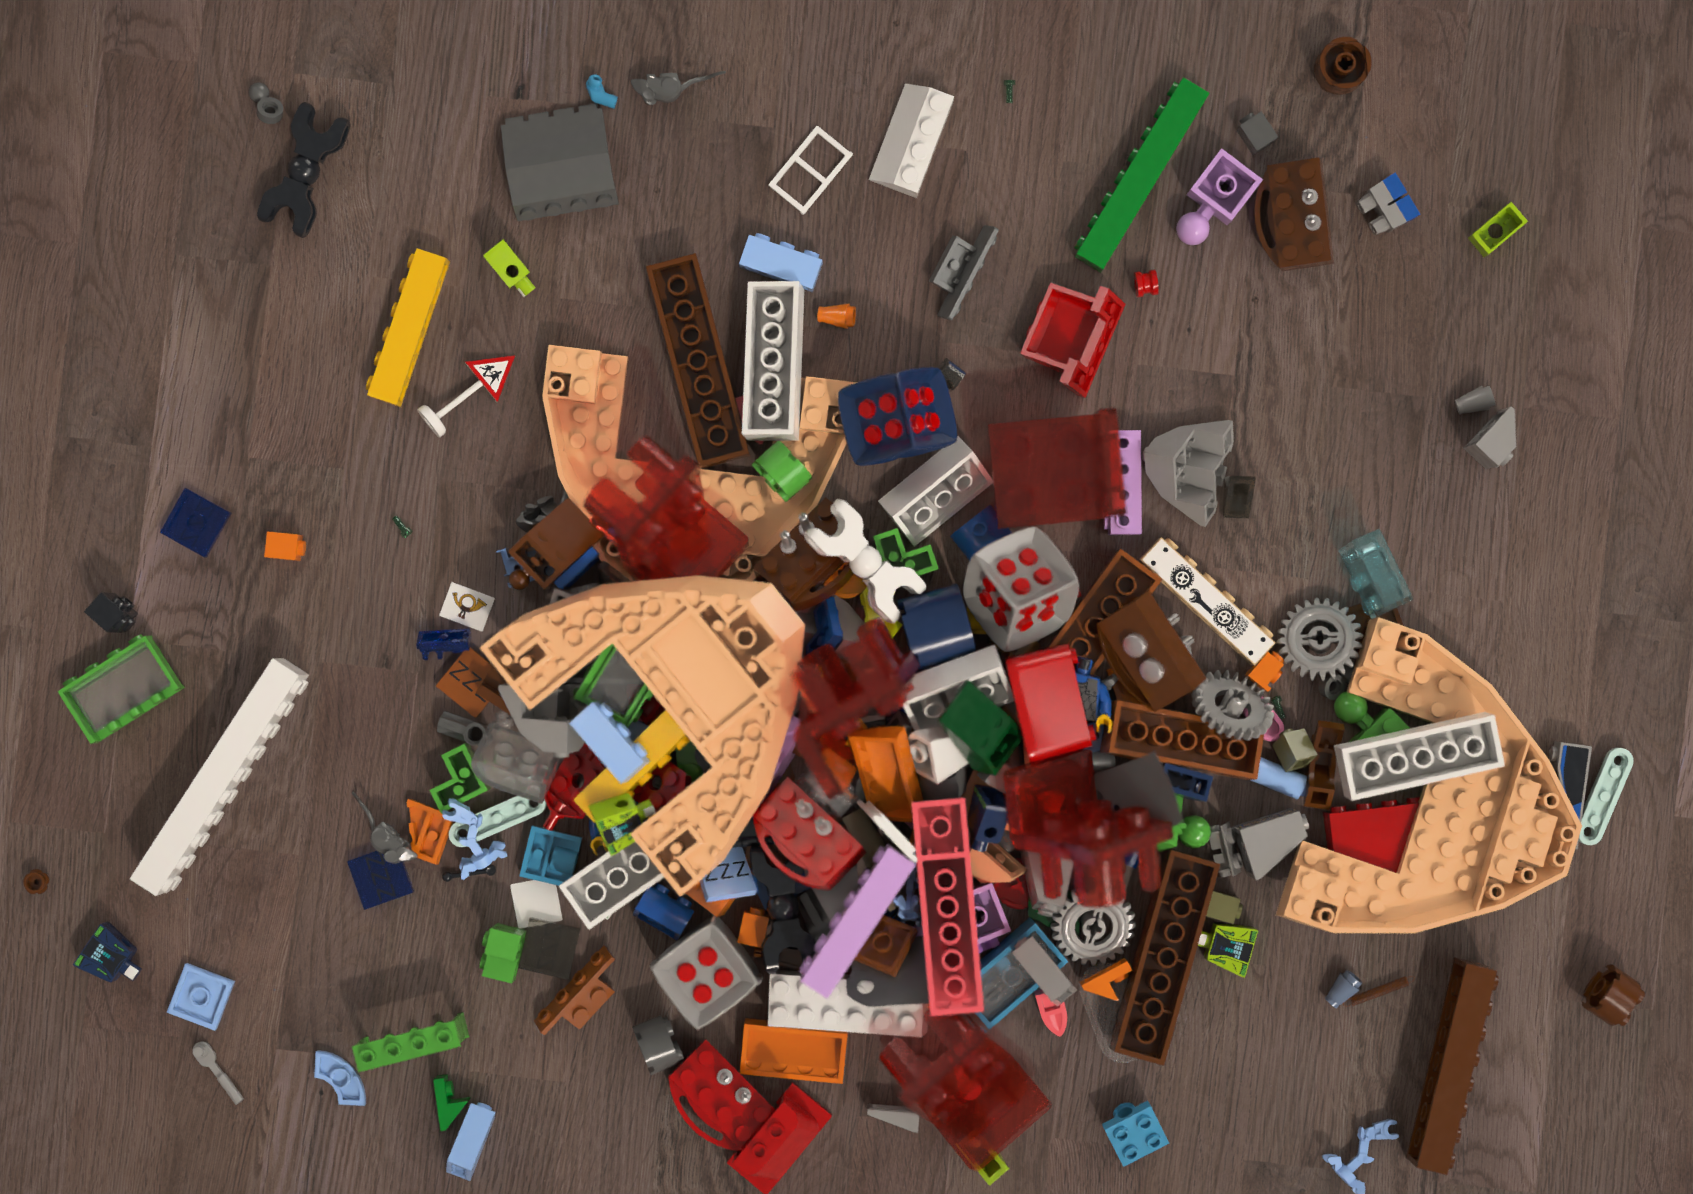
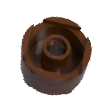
M1336 38L1324 47L1315 61L1314 72L1317 82L1322 90L1337 95L1348 94L1357 89L1367 78L1371 70V55L1369 50L1355 38ZM1342 62V65L1347 66V69L1343 70L1338 64Z
M1607 965L1605 967L1608 970L1604 973L1598 971L1587 984L1583 993L1587 999L1586 1003L1582 1001V1006L1611 1026L1617 1024L1624 1026L1629 1022L1631 1018L1630 1013L1634 1007L1644 999L1645 992L1641 989L1638 981L1614 965Z

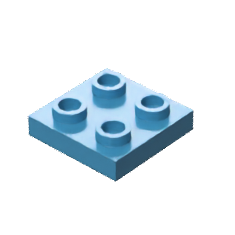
M532 825L520 877L559 886L574 875L583 837L555 830L550 831L546 828Z
M1148 1100L1136 1107L1129 1102L1120 1104L1114 1109V1118L1102 1124L1123 1167L1169 1144Z

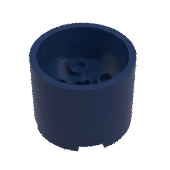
M958 584L897 600L899 611L904 610L905 612L901 614V622L912 661H918V664L914 665L916 673L976 652L972 631Z

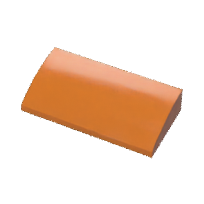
M905 726L876 727L851 733L849 739L866 802L870 801L889 821L914 823L912 802L924 800Z
M745 1018L740 1074L843 1084L848 1032L768 1026V1020Z

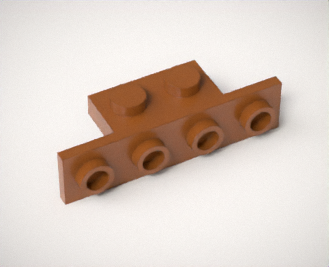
M605 945L591 956L590 961L574 974L572 980L564 989L558 991L551 1003L538 1013L534 1022L543 1035L561 1017L580 1030L615 992L613 988L599 977L615 960Z

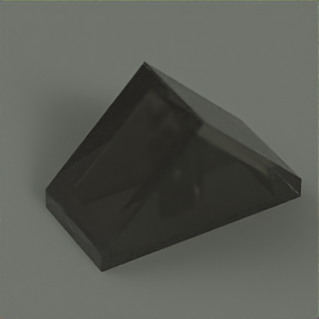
M1227 476L1224 478L1223 518L1249 519L1256 477Z

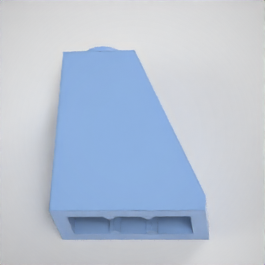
M480 1102L477 1105L470 1104L448 1157L447 1173L471 1181L495 1118V1112L491 1111L492 1107Z

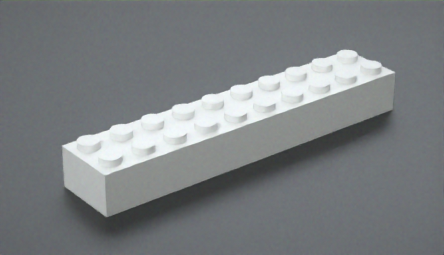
M272 658L132 874L130 880L155 896L168 893L170 889L174 891L182 880L179 875L184 868L188 869L196 858L194 852L198 846L203 847L209 839L210 834L207 832L213 824L216 826L224 815L222 809L225 804H230L238 793L236 787L240 781L245 782L251 774L252 769L250 766L255 759L259 760L266 750L264 744L268 738L272 739L280 729L278 723L282 716L287 717L295 705L292 703L293 699L297 694L301 695L309 683L306 679L309 674L284 658Z

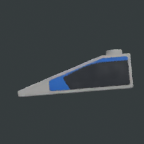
M1554 741V746L1550 747L1548 758L1581 823L1592 746ZM1579 838L1575 849H1578Z

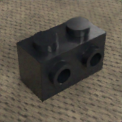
M101 592L84 611L107 633L127 632L135 624L134 618L138 615L133 609L135 605L125 596L120 598L116 593Z

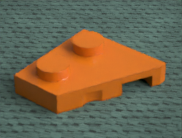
M408 799L406 803L407 807H409L411 821L409 823V832L412 836L411 849L418 854L417 858L437 865L440 862L449 836V830L454 821L444 819L442 813L437 808Z

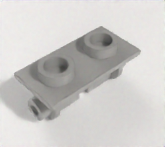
M1229 822L1224 823L1220 828L1219 825L1210 826L1211 836L1209 841L1211 849H1221L1222 853L1213 855L1214 861L1221 864L1218 873H1220L1221 877L1230 876L1231 873L1232 876H1236L1241 872L1243 862L1240 853L1236 852L1234 843H1236L1237 839L1234 828L1230 827Z

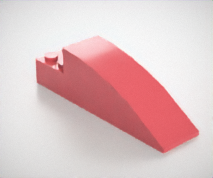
M965 797L912 802L931 1016L984 1012Z

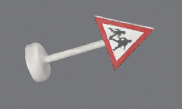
M515 356L465 362L479 380L436 414L426 405L417 409L418 413L430 429L440 438L446 432L440 418L481 386H484L496 402H498Z

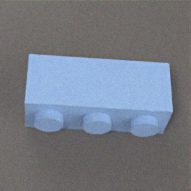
M756 233L755 236H748L739 262L740 268L778 281H799L804 290L813 292L823 264L822 259L818 258L819 254L809 250H805L804 253L794 250V245L780 241L779 245L770 242L771 238L763 234Z
M592 702L569 724L620 783L628 782L650 762L646 757L648 752L640 743H634L629 737L631 734L629 729L620 722L618 724L612 717L614 713L604 702L602 704L600 702Z

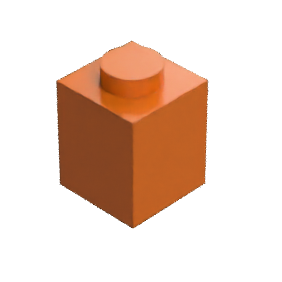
M267 531L264 557L301 561V556H304L306 551V541H303V535Z
M750 907V911H744L737 943L761 948L770 917L765 914L766 910Z

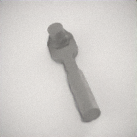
M204 1041L196 1043L193 1047V1055L202 1066L211 1069L217 1077V1081L235 1105L243 1101L244 1097L215 1062L216 1053L212 1047Z

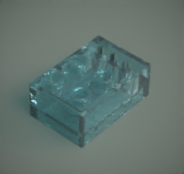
M1380 528L1352 540L1338 550L1351 575L1350 583L1353 589L1359 592L1363 600L1361 602L1362 608L1366 615H1370L1371 619L1380 617L1414 600Z

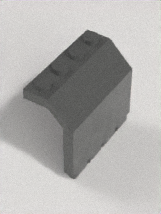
M597 103L579 106V112L576 113L574 107L553 110L554 116L552 117L549 116L548 111L529 114V121H524L523 116L505 118L506 124L501 125L505 169L517 221H529L535 218L582 212L588 209L605 208L619 204L610 163L604 114L602 108H597Z

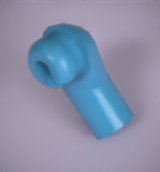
M591 75L586 82V89L591 100L615 109L618 96L606 93L601 83L602 78L599 75Z

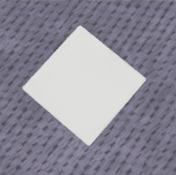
M537 880L510 885L518 928L562 921L556 885Z

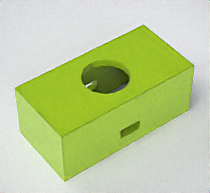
M1510 202L1471 234L1468 239L1480 254L1486 257L1528 221L1516 206ZM1499 224L1502 227L1503 233L1500 238L1495 239L1489 235L1488 228L1490 225Z

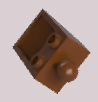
M567 498L508 551L523 567V569L514 570L510 574L509 583L511 587L516 590L525 589L529 585L531 576L544 590L550 589L555 584L554 581L604 536L603 532L570 498ZM530 547L536 550L534 557H530L527 553ZM548 566L554 569V573L551 576H548L545 572Z

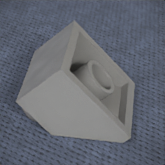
M1510 406L1497 411L1464 447L1485 469L1497 468L1500 465L1504 466L1513 457L1511 452L1516 447L1515 409Z

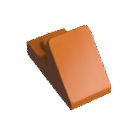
M1123 958L1079 983L1085 991L1119 1001L1109 982L1114 980L1115 983L1126 979L1129 976L1128 972L1132 971L1128 961Z

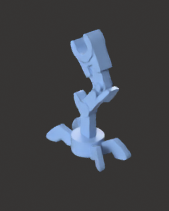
M456 799L448 800V805L455 808V810L452 812L443 810V818L448 821L469 825L467 837H459V842L463 846L469 847L473 852L471 858L462 857L459 868L462 880L469 876V872L486 868L497 857L502 859L508 856L507 852L503 851L505 848L504 842L493 841L489 849H482L476 841L477 830L483 820L481 813L477 816L470 811V807L458 802Z
M916 861V865L911 871L909 879H907V900H904L903 895H897L894 897L893 902L899 906L898 916L901 918L900 922L905 923L907 920H912L916 922L918 927H923L922 916L919 913L918 896L914 895L915 889L919 888Z
M1386 1119L1372 1123V1126L1366 1129L1360 1126L1357 1134L1359 1138L1358 1153L1347 1165H1344L1341 1157L1336 1154L1322 1155V1158L1332 1166V1169L1348 1186L1352 1187L1351 1190L1355 1194H1365V1183L1357 1180L1353 1172L1361 1164L1374 1161V1158L1367 1156L1369 1141L1371 1139L1394 1140L1399 1138L1397 1133H1388V1127L1397 1124L1396 1120Z

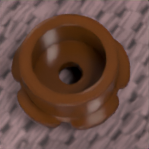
M33 869L29 874L25 875L24 887L30 894H42L48 889L49 877L46 873H42L40 869Z

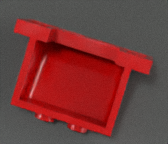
M1050 283L1043 301L1038 304L1035 320L1027 330L1026 341L1020 354L1027 359L1062 373L1059 382L1076 395L1086 398L1126 304L1110 289L1100 286L1096 297H1092Z
M794 1082L788 1086L776 1101L779 1107L742 1151H735L727 1160L728 1165L763 1194H768L832 1117V1114Z

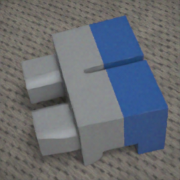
M1396 172L1370 188L1356 203L1362 214L1374 209L1378 215V218L1368 223L1374 235L1385 231L1389 233L1420 215L1409 194L1390 206L1388 205L1407 193Z

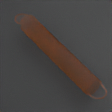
M1401 977L1394 980V983L1391 981L1388 984L1385 983L1377 988L1369 989L1365 993L1356 994L1350 1003L1352 1006L1361 1004L1362 1001L1372 1000V997H1379L1380 993L1383 996L1384 992L1388 994L1395 991V988H1397L1396 990L1401 989V986L1404 988L1408 980Z

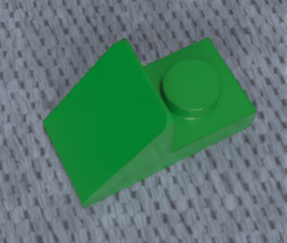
M448 1074L437 1075L433 1079L440 1131H446L471 1099V1097L451 1099V1096H454L452 1080L448 1081Z

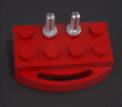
M789 777L771 793L752 815L758 840L769 859L785 875L811 888L831 891L867 853L857 840ZM771 836L784 856L795 865L809 872L808 876L798 875L780 863L767 846L765 837Z
M706 1039L668 1076L669 1088L674 1104L684 1121L698 1135L717 1146L742 1151L775 1112V1109ZM680 1096H686L690 1106L702 1121L723 1134L722 1140L709 1136L692 1122L679 1101Z

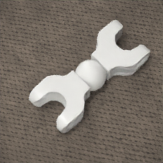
M836 499L831 505V512L838 521L836 533L829 537L820 529L812 528L806 531L804 538L819 555L838 556L844 562H849L852 572L858 577L864 578L862 581L868 587L869 606L886 622L894 624L900 617V611L893 603L895 590L901 586L911 594H922L926 589V584L911 568L893 567L887 561H882L878 550L867 545L869 542L863 537L862 517L847 502Z

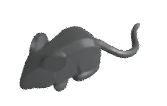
M726 71L694 78L684 84H681L677 73H661L660 77H656L655 74H646V80L631 79V85L648 105H654L657 101L670 103L677 100L681 92L690 85L725 74Z
M564 491L559 504L554 501L552 496L538 499L537 505L526 504V510L522 511L516 519L517 526L528 533L568 498L566 491Z
M352 792V795L368 816L372 831L370 835L371 845L378 852L384 854V859L387 862L397 864L418 857L416 852L407 847L410 843L405 838L400 837V833L390 824H386L383 821L376 826L370 810Z

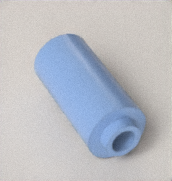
M1261 757L1257 780L1250 781L1298 799L1300 796H1305L1307 776L1294 770L1285 772L1282 765Z

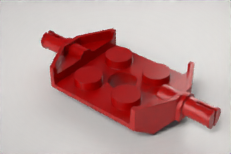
M584 743L579 751L569 753V757L564 758L549 786L540 789L550 810V814L543 826L550 831H553L559 818H584L586 813L577 805L574 799L607 768L587 744ZM580 774L584 777L582 787H579L577 784V778Z
M669 761L663 768L657 767L651 773L653 778L644 786L639 784L633 790L635 795L632 798L638 803L650 799L657 813L692 785L691 776ZM656 776H659L662 780V785L658 790H655L652 785V781Z

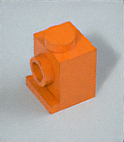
M1274 651L1271 654L1267 652L1255 666L1252 665L1245 676H1248V679L1253 683L1256 682L1261 690L1264 689L1265 692H1269L1271 687L1268 684L1270 682L1274 684L1283 673L1280 669L1284 666V659Z

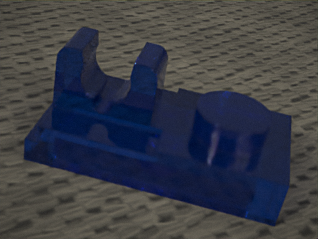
M466 628L419 631L416 647L422 653L423 660H428L429 652L433 651L437 653L438 659H442L444 652L460 653L469 650L471 630Z

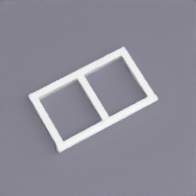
M816 126L768 186L804 215L852 157L853 153L845 149L820 127ZM817 134L845 155L826 179L799 157ZM794 162H797L822 183L804 207L776 185Z

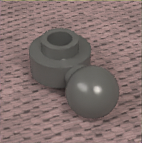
M256 82L252 84L248 93L251 100L258 103L257 117L266 124L278 123L283 117L282 103L276 98L269 97V89L264 83Z
M1353 664L1352 668L1344 665L1345 674L1343 675L1341 672L1340 675L1335 674V679H1332L1330 674L1327 673L1325 680H1320L1319 682L1320 694L1330 700H1336L1345 691L1346 683L1349 684L1355 664Z

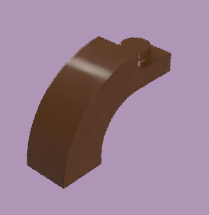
M1318 720L1315 733L1312 734L1310 740L1317 756L1305 767V775L1307 776L1306 792L1303 797L1305 807L1330 810L1335 792V768L1337 761L1334 745L1341 744L1345 731L1344 724Z

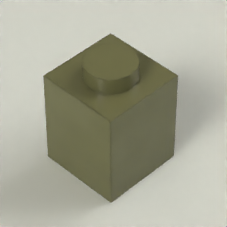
M1293 728L1281 732L1278 740L1272 745L1285 772L1307 767L1317 756L1305 728L1295 731Z
M1213 890L1206 916L1234 924L1235 919H1239L1243 908V904H1240L1241 899Z

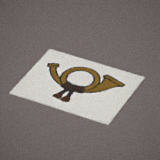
M452 582L439 616L483 632L495 598Z

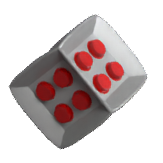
M1036 526L1013 532L976 552L969 561L963 585V595L969 610L991 640L1005 652L1020 649L1061 628L1072 615L1079 591L1078 578L1072 566L1053 541Z
M715 915L690 930L650 964V969L653 971L662 989L684 1018L696 1030L708 1025L747 996L763 979L762 974L759 973L748 952L741 943H737L738 939L728 926Z

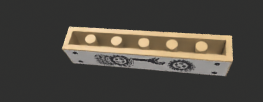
M1162 537L1158 538L1138 562L1162 578L1161 583L1243 659L1250 665L1255 666L1276 643L1271 639L1274 636L1272 632L1263 625L1259 628L1252 621L1255 617L1244 607L1240 610L1233 604L1236 600L1227 591L1220 592L1214 586L1217 582L1206 572L1202 575L1196 569L1198 565L1188 555L1185 557L1181 556L1176 551L1179 547L1168 537L1165 540Z

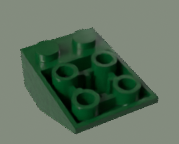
M968 680L964 682L937 720L973 770L993 776L998 774L1024 737L1014 720Z

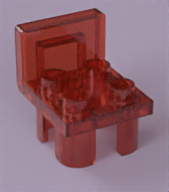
M1116 408L1098 409L1091 415L988 424L998 529L1112 519L1126 515Z
M649 436L641 438L629 449L628 458L643 471V474L636 480L635 487L645 498L638 504L609 478H602L591 489L584 501L585 510L593 516L588 521L589 524L617 547L623 568L636 581L687 576L720 578L748 548L749 541L747 535L704 500L699 465L694 460L685 455L678 462Z
M881 617L874 618L860 625L857 629L859 639L844 648V656L858 679L852 681L831 644H824L805 655L797 663L800 671L794 670L789 674L801 694L799 726L794 732V741L828 800L846 792L858 769L854 754L844 737L861 726L859 719L869 712L868 709L875 707L879 716L887 715L903 706L908 701L905 695L915 688L911 680L920 664L912 650L902 655Z
M1080 749L1041 761L1026 763L1004 771L1003 779L1010 840L1015 848L1040 855L1045 897L1056 899L1062 895L1063 876L1061 859L1073 861L1077 900L1081 906L1103 908L1120 904L1125 899L1123 874L1126 872L1125 855L1137 851L1142 889L1151 892L1162 886L1158 844L1174 838L1172 822L1150 818L1149 809L1146 807L1134 806L1112 811L1111 801L1097 800L1093 756L1090 749Z
M929 1008L924 1013V1020L949 1050L932 1064L924 1054L921 1053L916 1056L903 1039L895 1038L880 1053L879 1061L903 1089L897 1096L905 1106L934 1124L967 1167L974 1172H978L1051 1109L1052 1102L1008 1049L977 1025L968 1013L931 1016Z

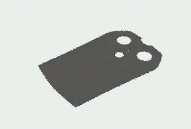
M1155 751L1128 763L1093 774L1085 786V801L1089 811L1096 818L1097 832L1103 844L1113 850L1125 851L1160 832L1183 823L1172 785ZM1094 790L1100 791L1103 795V804L1101 806L1096 805L1092 799V792ZM1115 804L1119 805L1121 809L1119 814L1113 811ZM1111 823L1115 826L1117 831L1115 839H1110L1105 831L1106 824Z
M924 936L915 937L896 977L884 974L858 961L853 960L851 962L852 970H867L852 971L851 975L846 978L847 995L854 1001L867 1007L929 1004ZM862 979L871 980L874 984L873 990L866 994L859 992L857 989L859 981Z

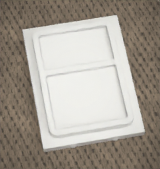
M859 799L856 802L913 863L918 860L913 855L916 849L870 801L864 803Z

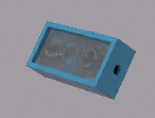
M1031 917L1000 942V945L993 948L979 960L984 1012L974 1013L989 1030L1039 987L1012 954L1016 950L1014 946L1021 939L1033 937L1059 969L1068 963L1063 954Z

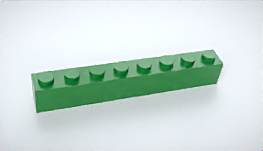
M1184 77L1179 84L1174 81L1167 93L1171 97L1166 106L1161 103L1153 116L1158 119L1153 128L1149 125L1147 126L1140 138L1144 143L1140 149L1136 147L1133 149L1127 159L1131 163L1127 171L1121 169L1114 181L1118 185L1113 194L1109 191L1107 192L1100 204L1104 206L1100 216L1096 213L1094 214L1087 226L1091 228L1088 236L1084 237L1082 235L1074 247L1078 251L1075 258L1100 273L1103 271L1209 95V92Z

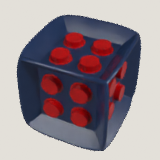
M922 367L894 374L881 375L851 384L838 392V404L849 452L856 465H875L898 458L917 456L948 447L957 441V425L950 393L944 375L939 368Z

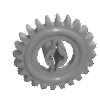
M1315 598L1314 605L1305 600L1304 608L1296 604V613L1287 612L1290 620H1281V624L1286 628L1277 631L1279 635L1284 636L1277 640V644L1285 645L1279 650V654H1288L1284 659V664L1293 662L1292 672L1300 667V677H1304L1307 672H1310L1311 681L1314 680L1316 674H1319L1321 680L1324 681L1326 673H1329L1332 679H1335V670L1344 675V664L1351 668L1353 667L1350 657L1359 659V654L1354 649L1363 648L1361 643L1355 641L1363 638L1362 633L1355 632L1361 628V624L1352 623L1356 619V615L1347 616L1348 607L1339 610V601L1330 606L1329 598H1326L1323 604H1320L1319 599ZM1316 621L1327 622L1338 631L1330 633L1324 626H1317L1312 628L1309 634L1301 635L1306 626ZM1317 636H1322L1323 644H1318ZM1332 643H1339L1332 653L1322 657L1313 656L1302 647V645H1309L1313 652L1323 654L1331 648Z
M1219 670L1214 675L1208 672L1205 676L1207 679L1193 690L1191 694L1193 698L1192 705L1196 707V714L1202 715L1201 721L1208 722L1210 729L1215 728L1218 734L1225 733L1227 738H1230L1231 735L1236 740H1241L1242 737L1244 740H1250L1251 737L1259 738L1272 725L1274 705L1268 704L1270 697L1261 699L1265 692L1264 689L1258 692L1254 691L1257 686L1256 682L1249 687L1247 686L1248 676L1239 682L1238 672L1235 673L1232 679L1229 678L1228 670L1224 672L1222 678ZM1225 695L1220 705L1216 706L1215 698ZM1244 708H1247L1249 716L1245 719H1238Z
M1092 884L1090 893H1087L1084 886H1081V895L1071 890L1073 899L1070 900L1066 897V906L1062 908L1059 912L1060 914H1053L1052 917L1054 921L1058 922L1051 923L1050 925L1052 930L1057 931L1052 933V938L1059 940L1056 942V947L1059 949L1064 948L1062 950L1064 956L1072 954L1071 961H1077L1081 958L1082 965H1085L1088 960L1091 961L1092 966L1096 965L1097 960H1100L1102 964H1106L1107 957L1115 960L1114 953L1123 954L1122 946H1130L1127 938L1135 936L1131 929L1136 927V923L1130 921L1135 917L1133 911H1129L1131 908L1130 903L1126 902L1123 904L1124 896L1122 894L1116 898L1115 889H1112L1107 895L1105 885H1102L1100 892H1097L1095 885ZM1104 912L1112 920V929L1105 939L1094 943L1106 931L1102 916ZM1079 916H1081L1080 923L1085 935L1084 940H1081L1075 932V923Z

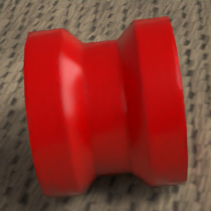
M1155 269L1149 270L1148 273L1134 272V286L1137 297H1143L1144 294L1149 293L1152 296L1158 295V278Z

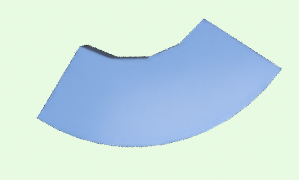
M317 1050L315 1053L314 1077L323 1079L332 1085L337 1093L339 1105L365 1106V1089L357 1071L340 1056L331 1052Z

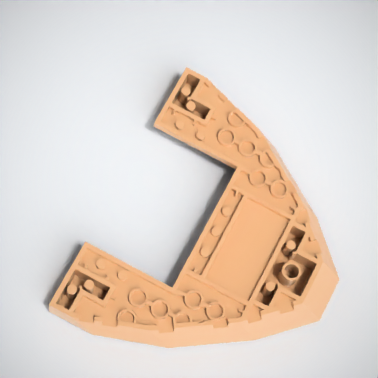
M549 345L542 397L558 477L568 497L603 532L604 536L594 545V548L600 553L599 558L618 583L687 576H707L753 581L756 579L753 567L781 541L780 533L784 530L790 532L800 523L799 515L801 513L808 515L818 505L847 444L840 417L838 392L844 387L857 382L806 376V378H801L799 441L781 442L812 475V479L787 502L767 485L766 479L762 476L616 459L628 356L604 354L596 350Z
M687 576L602 584L525 613L482 645L480 649L531 710L612 643L713 767L630 834L676 892L682 896L726 858L770 788L798 697L805 624L772 583L707 576Z
M1379 617L1370 619L1362 641L1363 648L1359 651V659L1356 660L1347 693L1358 695L1373 703L1430 723L1482 712L1493 714L1496 719L1505 766L1424 784L1419 806L1397 873L1302 841L1297 846L1276 915L1331 933H1417L1503 909L1567 876L1582 825L1549 759L1492 684L1427 634Z

